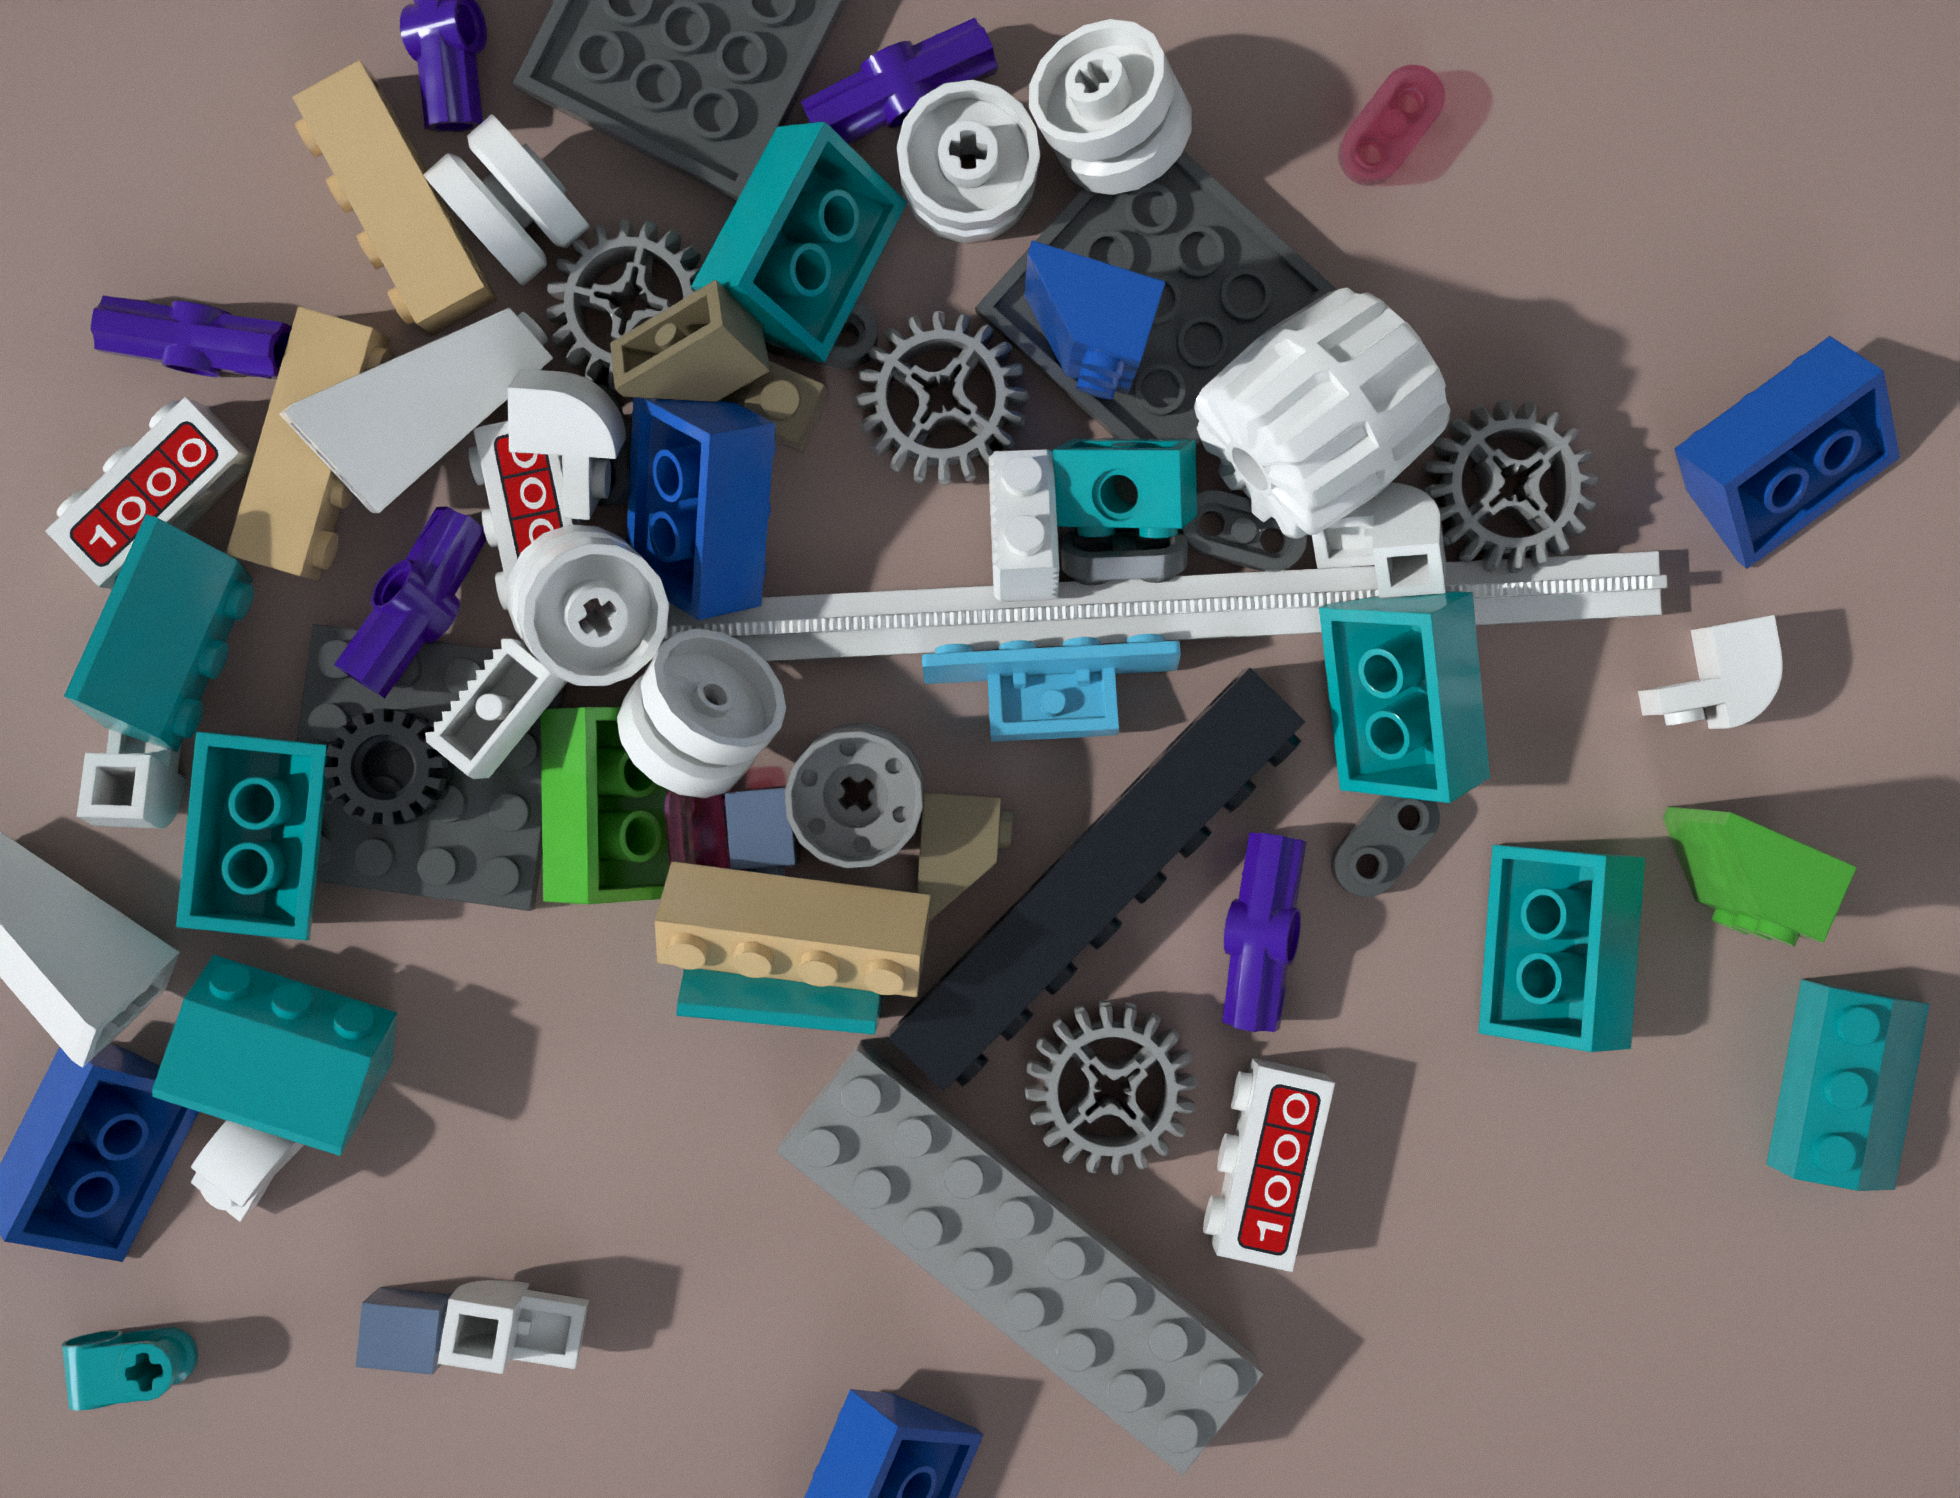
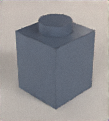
M786 787L725 793L730 869H747L749 872L786 876L785 866L796 865L800 862L799 841L786 816L784 792Z
M379 1287L362 1302L356 1367L433 1375L442 1365L437 1363L448 1300L452 1294Z

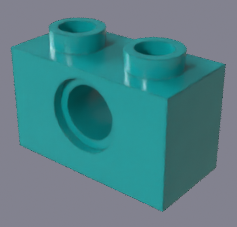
M1070 439L1053 449L1057 527H1077V534L1083 537L1110 536L1116 533V528H1139V536L1167 538L1176 536L1178 529H1182L1197 516L1196 439ZM1116 475L1126 476L1134 482L1138 491L1136 503L1125 502L1118 496L1114 486Z

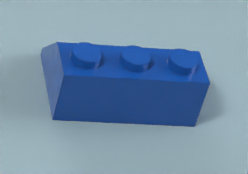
M1032 240L1027 257L1024 297L1065 375L1077 379L1076 388L1092 396L1113 399L1115 391L1128 395L1144 353L1165 281Z
M1831 336L1807 353L1797 357L1785 369L1756 390L1746 394L1738 403L1702 429L1695 431L1687 440L1674 448L1686 491L1736 560L1746 569L1900 458L1884 370Z
M633 397L626 542L661 578L668 602L698 621L760 607L762 604L763 579L766 574L765 552L768 518L771 513L772 462L776 450L774 438L775 423L733 402Z
M108 1044L82 1068L73 1062L62 1048L59 1047L0 1163V1236L4 1242L119 1262L124 1261L199 1111L152 1097V1088L160 1068L159 1065L126 1048Z
M850 1389L804 1498H957L984 1434L970 1425L894 1393Z

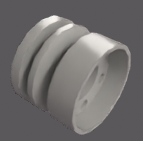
M869 723L839 725L817 736L793 765L784 791L787 820L799 843L819 860L843 868L874 866L896 855L914 835L923 809V770L911 747L891 730ZM851 776L857 783L865 778L869 779L873 784L868 793V798L871 802L865 805L861 800L855 799L848 803L843 797L848 787L845 778Z

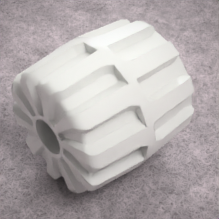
M1348 287L1328 292L1259 336L1202 388L1194 405L1196 417L1199 419L1197 430L1202 444L1207 452L1218 456L1221 460L1218 468L1221 478L1230 490H1242L1251 499V512L1262 522L1267 521L1271 517L1275 518L1282 533L1294 539L1304 537L1307 534L1315 535L1382 492L1445 430L1451 412L1445 394L1446 384L1440 369L1417 333L1381 299L1369 292L1355 293Z

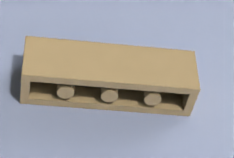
M361 60L352 63L292 96L303 117L295 122L296 129L312 155L317 158L323 154L334 174L325 179L342 210L346 214L352 210L356 213L365 230L356 235L358 242L376 269L385 266L395 284L394 288L387 291L388 296L406 325L415 322L433 336L498 300L443 198L424 177L423 174L427 172V169L379 81Z
M298 306L227 548V555L320 581L322 570H328L331 567L339 544L338 534L334 533L341 508L346 509L349 506L354 494L279 413L295 402L392 360V352L390 349H387L390 339L372 327Z
M671 862L655 917L657 963L674 965L689 970L705 969L735 973L750 978L766 977L804 982L818 987L834 986L872 991L880 995L896 994L917 997L927 942L931 895Z

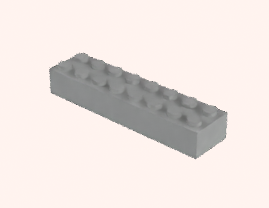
M860 1040L782 1138L776 1150L780 1156L1182 1476L1264 1375L1254 1352L862 1040Z

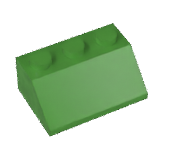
M620 707L545 709L540 715L544 902L602 904L661 899L671 862L693 864L692 796L679 795L654 783L633 764L620 741L617 723Z
M1667 807L1663 817L1664 823L1695 901L1715 910L1711 921L1744 935L1750 933L1768 941L1774 939L1792 947H1795L1799 937L1824 943L1857 867L1732 812Z

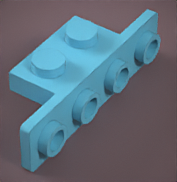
M1139 634L1127 638L1124 644L1101 645V641L1097 638L1077 637L1064 641L1062 643L1063 647L1037 648L1035 642L1017 640L1002 643L999 645V650L973 651V647L966 644H947L937 647L933 654L922 655V670L924 683L926 684L988 681L991 742L1115 736L1119 732L1115 674L1175 671L1178 668L1181 656L1180 642L1165 641L1164 636L1159 634Z

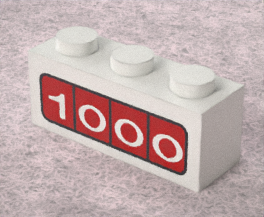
M184 397L180 402L173 401L163 406L151 418L149 422L151 430L134 446L128 445L116 451L105 462L103 466L105 474L88 490L83 489L75 492L59 506L57 510L59 518L45 532L98 587L113 588L146 514L157 517L186 532L251 470L255 455L207 406L187 397Z
M508 421L473 429L477 446L469 448V461L477 485L485 484L490 509L482 511L483 528L490 547L499 548L503 571L495 574V583L501 606L504 610H508L506 605L508 577L521 552L543 533L567 525H583L582 519L563 518L562 455L509 452ZM593 599L583 605L585 609L591 605Z
M1251 1057L1248 1073L1238 1072L1231 1100V1108L1239 1110L1234 1135L1224 1134L1218 1155L1217 1170L1225 1172L1220 1197L1210 1196L1203 1226V1232L1211 1235L1210 1242L1217 1256L1293 1272L1335 1083L1326 1074Z

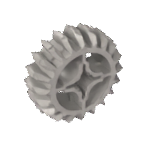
M628 219L619 220L617 226L618 237L611 239L602 225H596L594 236L599 244L591 249L581 239H574L572 246L581 257L579 261L573 264L567 259L560 258L556 263L559 271L568 277L567 283L555 281L548 283L547 291L551 296L564 301L562 304L547 308L546 317L553 323L565 324L552 334V340L558 347L572 346L565 357V361L573 369L588 363L585 378L592 382L602 381L609 372V388L614 390L615 393L619 392L615 390L612 355L593 343L586 326L585 307L596 309L600 315L612 318L611 336L616 340L672 306L667 299L654 295L655 279L651 274L654 263L664 266L679 278L683 299L696 292L691 286L701 267L694 269L701 258L699 250L694 245L679 251L682 238L673 229L665 233L658 242V227L653 221L649 220L645 221L641 227L638 237H635V232ZM633 260V262H627L624 274L617 282L610 285L594 284L609 268L622 262ZM636 295H638L645 305L652 307V309L646 308L645 311L636 310L632 314L631 320H629L623 311L614 305L633 304Z
M935 311L932 317L934 330L923 332L921 320L917 315L908 318L909 331L912 337L904 340L899 331L893 327L885 332L886 338L894 351L889 354L882 348L873 346L868 352L870 359L881 367L880 372L871 369H861L859 371V382L867 387L874 388L875 392L857 395L855 397V404L858 409L876 410L875 414L865 417L859 423L864 434H872L883 430L884 434L877 438L871 446L875 455H883L893 447L898 450L892 458L891 470L895 473H900L909 460L912 459L917 462L913 475L915 482L924 483L929 466H937L940 485L949 486L951 481L949 466L960 464L962 476L967 482L975 479L972 459L978 456L984 466L989 469V457L993 454L989 446L992 443L1006 451H1011L1014 448L1015 440L1003 431L1002 427L1023 428L1025 416L1017 411L1008 409V405L1026 403L1028 391L1020 387L1007 386V384L1020 379L1023 376L1024 370L1021 364L1000 366V363L1006 360L1012 351V347L1007 341L997 344L990 351L986 348L993 335V328L990 325L984 324L980 327L975 337L972 338L967 335L970 326L969 315L960 314L956 321L955 331L945 330L944 312ZM947 350L960 353L958 358L954 357L945 369L938 372H928L916 365L911 367L907 364L917 356L931 351ZM977 364L988 375L995 393L996 402L990 419L978 412V407L964 393L965 387L970 380V374ZM894 380L906 386L907 392L912 394L919 402L917 413L912 419L913 425L906 435L896 426L889 412V396ZM954 381L955 386L952 391L953 402L959 409L954 407L951 411L947 412L943 405V413L933 411L929 417L931 400L930 395L924 388L929 391L937 386L940 392L941 385L950 387ZM946 425H955L967 432L971 430L977 434L976 437L967 443L953 448L936 449L922 446L927 438L930 439L939 428Z
M1503 399L1495 404L1493 417L1484 405H1479L1470 411L1471 425L1461 418L1452 421L1448 428L1455 441L1440 437L1433 443L1432 448L1436 454L1446 462L1437 460L1424 464L1423 473L1440 481L1438 485L1428 486L1422 489V491L1427 493L1433 500H1440L1441 521L1446 519L1451 527L1442 534L1444 546L1456 542L1459 538L1465 541L1459 551L1458 558L1461 561L1469 562L1477 556L1480 550H1483L1481 560H1483V569L1485 571L1491 572L1496 570L1502 556L1503 559H1508L1507 567L1510 573H1518L1523 570L1525 556L1531 559L1534 567L1539 568L1548 564L1547 548L1557 555L1564 554L1570 549L1568 539L1564 533L1578 536L1586 530L1583 520L1575 515L1574 512L1584 513L1594 510L1595 500L1580 494V490L1597 484L1598 476L1593 473L1580 474L1578 465L1591 459L1592 451L1590 449H1582L1573 453L1568 445L1577 439L1579 429L1571 427L1560 434L1554 431L1559 422V412L1552 410L1546 413L1539 422H1536L1537 408L1535 402L1527 401L1523 403L1515 417L1512 404L1508 399ZM1495 437L1514 438L1529 444L1536 451L1529 457L1518 461L1509 458L1500 448L1493 451L1485 442V439ZM1469 457L1474 462L1471 470L1479 480L1480 489L1477 498L1467 508L1462 493V473ZM1550 468L1554 479L1555 496L1552 509L1548 515L1544 511L1548 504L1540 494L1539 483L1541 476ZM1528 469V472L1518 480L1519 484L1514 488L1513 496L1507 499H1500L1489 505V502L1500 493L1499 489L1505 483L1504 478L1510 475L1515 476ZM1497 512L1508 514L1517 524L1525 522L1533 534L1523 538L1504 537L1487 530L1481 523Z
M1101 1000L1098 1007L1100 1020L1090 1022L1087 1010L1083 1005H1080L1074 1009L1075 1017L1080 1025L1079 1028L1071 1031L1065 1021L1057 1018L1052 1025L1062 1041L1056 1045L1047 1038L1040 1037L1036 1042L1037 1049L1049 1057L1050 1060L1048 1063L1038 1060L1028 1062L1027 1073L1044 1079V1083L1025 1087V1097L1031 1101H1046V1104L1037 1107L1030 1113V1118L1033 1125L1054 1122L1043 1135V1142L1046 1146L1057 1145L1065 1137L1068 1139L1062 1152V1158L1065 1162L1072 1163L1076 1160L1082 1149L1087 1151L1085 1166L1088 1172L1096 1173L1100 1166L1101 1156H1109L1112 1173L1120 1175L1124 1169L1122 1156L1132 1154L1136 1166L1142 1170L1148 1167V1161L1143 1151L1145 1147L1151 1144L1162 1157L1170 1153L1166 1141L1160 1136L1165 1130L1176 1137L1182 1138L1187 1131L1185 1126L1178 1119L1174 1118L1173 1114L1174 1112L1193 1114L1196 1104L1193 1100L1178 1095V1091L1196 1088L1198 1080L1194 1074L1176 1073L1177 1070L1192 1062L1193 1058L1187 1049L1168 1054L1167 1051L1177 1043L1180 1035L1174 1028H1170L1155 1037L1154 1033L1159 1027L1161 1020L1157 1013L1153 1011L1148 1013L1140 1026L1134 1024L1137 1016V1007L1134 1003L1126 1002L1122 1008L1121 1019L1114 1020L1110 1002L1108 1000ZM1119 1037L1132 1040L1144 1047L1135 1054L1130 1052L1119 1060L1111 1061L1102 1058L1087 1043L1101 1038ZM1072 1056L1087 1076V1083L1082 1093L1075 1098L1076 1104L1064 1112L1058 1099V1085L1062 1070ZM1158 1061L1162 1072V1092L1156 1109L1148 1117L1136 1100L1135 1093L1140 1082L1148 1076L1146 1070ZM1091 1064L1095 1065L1102 1075L1107 1074L1112 1080H1117L1122 1075L1124 1077L1127 1076L1128 1082L1120 1084L1124 1091L1125 1100L1131 1109H1127L1119 1098L1115 1100L1110 1094H1105L1101 1098H1095L1094 1093L1100 1092L1101 1088L1096 1072ZM1111 1114L1120 1117L1134 1130L1120 1135L1104 1136L1086 1131L1080 1126L1086 1121L1091 1124L1102 1115Z

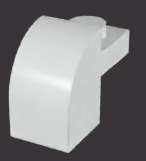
M520 369L507 387L509 452L562 455L563 518L590 520L600 498L607 499L610 492V460L600 458L616 459L626 439L621 414L609 395L598 385L584 377L568 372Z
M1391 482L1382 492L1375 496V499L1369 500L1320 533L1312 535L1317 569L1375 565L1380 598L1446 593V560L1439 508L1427 493L1418 488Z
M1775 615L1691 630L1700 680L1638 691L1642 716L1664 714L1666 726L1705 719L1703 707H1705L1709 729L1734 728L1753 720L1771 703L1779 688L1782 677L1783 660Z
M109 729L106 753L85 752L77 817L93 826L163 829L169 826L180 808L186 778L178 774L181 746L177 753Z
M226 1120L192 1164L191 1168L196 1171V1174L191 1183L201 1191L203 1197L210 1205L219 1210L227 1211L241 1222L257 1206L274 1175L304 1144Z
M485 1280L460 1285L448 1300L437 1364L499 1374L504 1373L511 1359L576 1369L579 1362L589 1300L529 1290L530 1283L517 1281Z

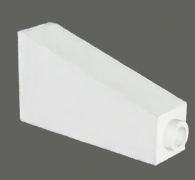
M507 308L286 407L279 415L371 513H380L508 399L507 387L520 369L541 370L553 359L543 347L549 340L540 326L528 314L521 312L516 316L510 308Z
M0 832V977L68 1057L83 1068L166 990L180 952Z

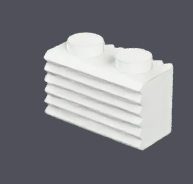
M1047 449L995 451L989 457L994 597L1000 602L1053 600L1058 597L1059 551L1053 452Z
M501 639L502 649L493 650V659L484 660L485 670H476L477 680L467 681L468 690L459 691L460 701H450L451 711L442 712L443 721L434 722V732H425L426 742L472 779L490 778L568 682L552 675L531 653L523 641Z

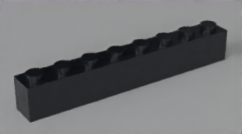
M1251 668L1242 670L893 1026L888 1038L943 1092L955 1080L964 1087L989 1061L982 1052L999 1035L1006 1041H1009L1031 1019L1033 1013L1027 1006L1044 989L1052 996L1071 979L1078 970L1071 961L1088 944L1098 950L1116 933L1123 924L1116 915L1133 898L1140 904H1143L1161 887L1167 879V876L1161 869L1178 852L1186 859L1207 840L1212 831L1205 824L1222 807L1231 813L1252 794L1257 786L1250 778L1267 761L1274 768L1277 767L1301 743V739L1294 733L1305 721Z

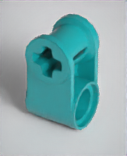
M175 1327L130 1332H95L71 1338L61 1344L68 1408L75 1411L98 1409L119 1403L150 1401L159 1398L172 1385L181 1383L191 1375L198 1363V1349L195 1341L187 1332Z

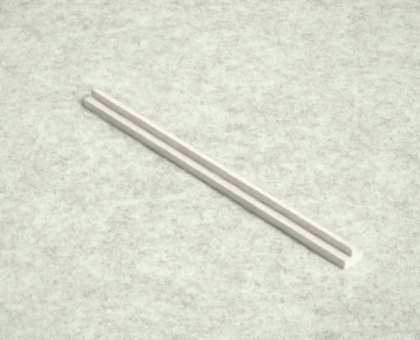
M1659 551L1548 557V564L1539 568L1534 567L1530 558H1525L1523 570L1518 573L1509 572L1507 567L1508 559H1501L1497 569L1491 572L1483 569V560L1446 562V591L1473 592L1476 625L1662 615L1661 589L1667 588V575H1660ZM1375 566L1284 570L1279 572L1265 571L1174 576L1171 580L1162 583H1150L1141 579L1109 580L1101 585H1083L1077 581L1058 582L1057 598L1038 601L1000 602L994 597V586L762 597L760 607L699 621L668 602L667 632L660 646L677 632L700 628L723 632L750 646L766 662L931 654L935 653L937 647L947 644H966L972 646L973 651L999 650V645L1002 643L1017 640L1032 641L1037 644V648L1063 647L1062 643L1064 641L1077 637L1097 638L1101 641V645L1124 644L1127 638L1139 634H1159L1164 636L1165 641L1322 633L1319 614L1320 607L1331 603L1379 596Z

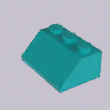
M826 122L779 126L775 129L691 288L697 291L712 281L717 280L762 324L765 339L816 362H825L908 202Z
M146 514L64 697L107 729L178 753L184 737L190 738L200 724L203 714V703L200 700L209 679H216L226 664L229 652L226 640L235 620L241 621L250 609L254 595V587L251 585L253 578L237 559L157 517Z
M1446 591L1444 594L1389 598L1374 596L1326 604L1320 607L1319 614L1340 790L1451 803L1489 779L1490 770L1473 592Z
M196 732L176 927L304 941L310 940L327 782L324 767H328L329 756H326L329 745L225 732Z
M1492 845L1478 1034L1586 1052L1631 1049L1645 857Z
M213 955L183 1000L152 1088V1097L341 1156L392 1064L398 1013Z
M684 969L677 1001L676 1016L875 1035L881 1019L883 995L872 991L834 986L818 987L804 982L766 977L750 978L741 974L705 969Z
M1801 979L1766 1165L1793 1179L1855 1191L1895 1190L1930 1004Z

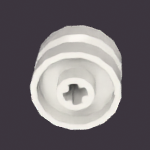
M1108 19L1083 25L1058 40L1040 60L1029 84V109L1048 144L1053 148L1069 178L1089 192L1109 195L1138 190L1161 177L1182 155L1192 132V108L1155 35L1136 22Z
M976 80L945 83L922 96L903 120L896 147L903 198L908 202L907 205L916 220L936 236L963 244L990 241L1015 227L1031 206L1038 180L1040 162L1036 126L1023 104L1001 87ZM972 159L976 161V168H961V161Z
M491 114L467 135L469 148L491 172L481 181L459 156L449 153L423 175L496 259L524 286L547 266L545 253L524 230L534 221L554 245L567 248L573 243L574 239H578L590 226L564 195L567 191L546 164L526 143L521 146L499 120Z
M567 525L543 533L521 552L508 577L506 605L515 631L525 642L531 653L552 675L579 686H607L632 677L654 658L666 635L669 603L661 578L625 540L598 526ZM593 599L591 605L585 609L583 605Z
M697 628L677 632L658 648L654 658L647 664L644 674L635 681L623 698L617 716L620 741L633 764L654 783L679 795L707 798L728 792L744 776L755 762L756 756L767 747L781 729L786 712V704L782 685L770 665L747 644L723 632Z

